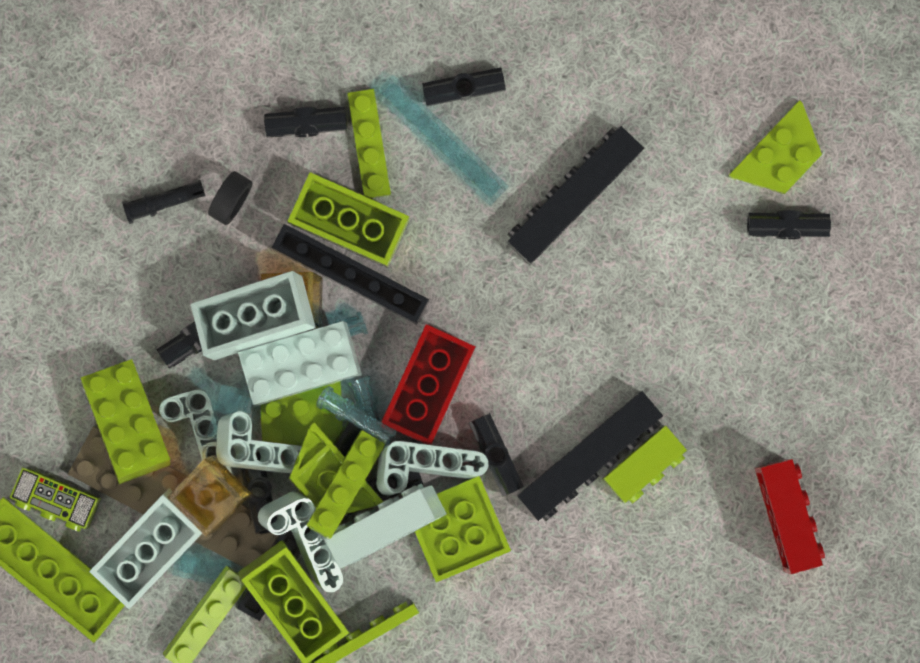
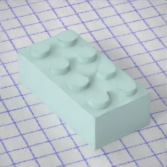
M294 271L191 304L203 356L213 360L316 328L303 277Z
M344 321L238 352L253 405L265 404L362 375L348 325Z
M422 484L413 486L401 493L402 499L399 496L391 498L378 505L379 511L376 512L375 509L366 511L354 518L356 523L353 524L350 521L338 526L330 540L326 538L325 541L339 569L354 564L447 515L433 486L423 487Z
M169 488L89 572L130 609L209 525Z

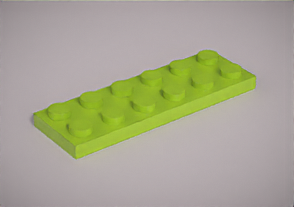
M2 497L0 500V566L95 643L125 605L89 572L92 569L7 498Z

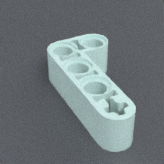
M192 390L163 400L159 411L164 420L179 422L190 418L211 488L217 492L231 490L236 481L233 468L229 466L220 468L222 475L229 477V481L225 482L226 487L223 488L221 484H216V479L219 478L218 470H211V466H220L221 463L219 461L213 462L208 458V450L217 445L219 422L211 396L202 390ZM202 394L206 399V404L202 409L196 410L192 405V400L196 395ZM172 402H176L180 407L179 414L174 418L169 417L166 413L167 406ZM205 420L211 421L214 425L213 432L208 436L203 435L200 431V425Z
M238 411L221 417L217 429L216 456L222 465L291 473L301 446L251 440L252 421L245 412ZM233 419L237 423V431L232 426ZM231 447H233L236 451L235 458H233L231 455ZM256 450L260 452V461L256 458ZM281 453L285 456V464L281 461Z
M395 441L384 446L379 455L377 488L386 496L402 492L407 487L409 471L472 479L487 471L488 459L483 453L477 451ZM391 448L396 449L399 453V460L397 462L390 457ZM417 452H421L425 456L424 465L417 462ZM444 455L448 456L451 460L450 468H446L443 465L442 459ZM472 461V464L476 465V469L470 465L462 466V463ZM389 475L393 476L397 481L395 489L389 487L387 483Z
M293 491L263 506L258 513L259 523L274 535H281L291 530L312 581L326 592L337 591L343 583V576L325 541L326 538L312 529L308 534L304 535L307 528L305 525L315 510L313 502L301 493ZM302 502L301 508L295 511L296 505ZM278 514L276 522L270 524L272 517ZM321 549L319 556L314 558L315 552Z

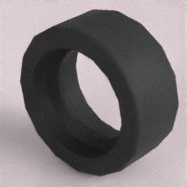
M236 171L231 172L213 198L208 215L222 224L228 225L235 218L247 199L252 188V181Z

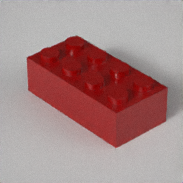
M426 324L381 424L424 444L432 445L476 346Z
M784 459L754 468L784 572L792 575L823 566L821 559L825 558V553L821 542L817 543L814 532L818 531L814 517L808 515L806 506L810 505L806 490H802L800 487L799 479H802V473L799 464H794L793 459Z

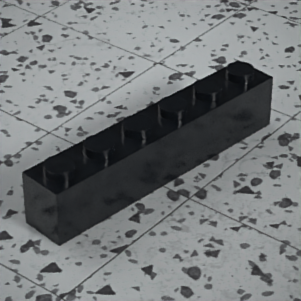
M622 126L617 130L612 127L602 137L604 143L597 150L595 147H592L583 157L586 162L579 169L574 166L564 176L567 181L560 188L555 185L545 195L548 200L541 207L536 204L527 213L526 216L529 220L523 226L518 223L507 234L510 237L507 244L527 264L531 265L642 153L644 147Z
M286 224L281 228L271 247L281 255L415 325L418 324L429 303L428 298Z
M643 391L639 392L520 492L517 497L537 521L543 518L546 522L558 512L555 507L559 503L564 501L567 504L579 494L576 491L578 487L583 483L589 486L599 477L597 471L603 466L609 469L619 461L618 454L626 448L629 452L641 442L638 438L645 431L650 434L662 424L659 421L663 417L662 413Z

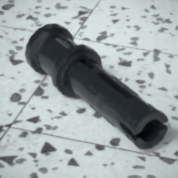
M201 180L153 196L146 193L143 198L130 202L125 200L122 201L129 224H133L136 219L149 215L154 217L158 214L157 211L205 197L206 195Z

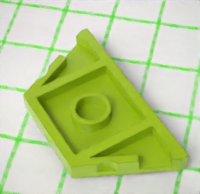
M800 100L728 175L731 179L750 183L760 188L770 189L780 194H786L819 159L822 153L804 105Z
M312 423L308 429L289 479L306 498L313 502L316 508L345 457L315 423ZM364 481L346 514L378 506L383 501L368 483Z

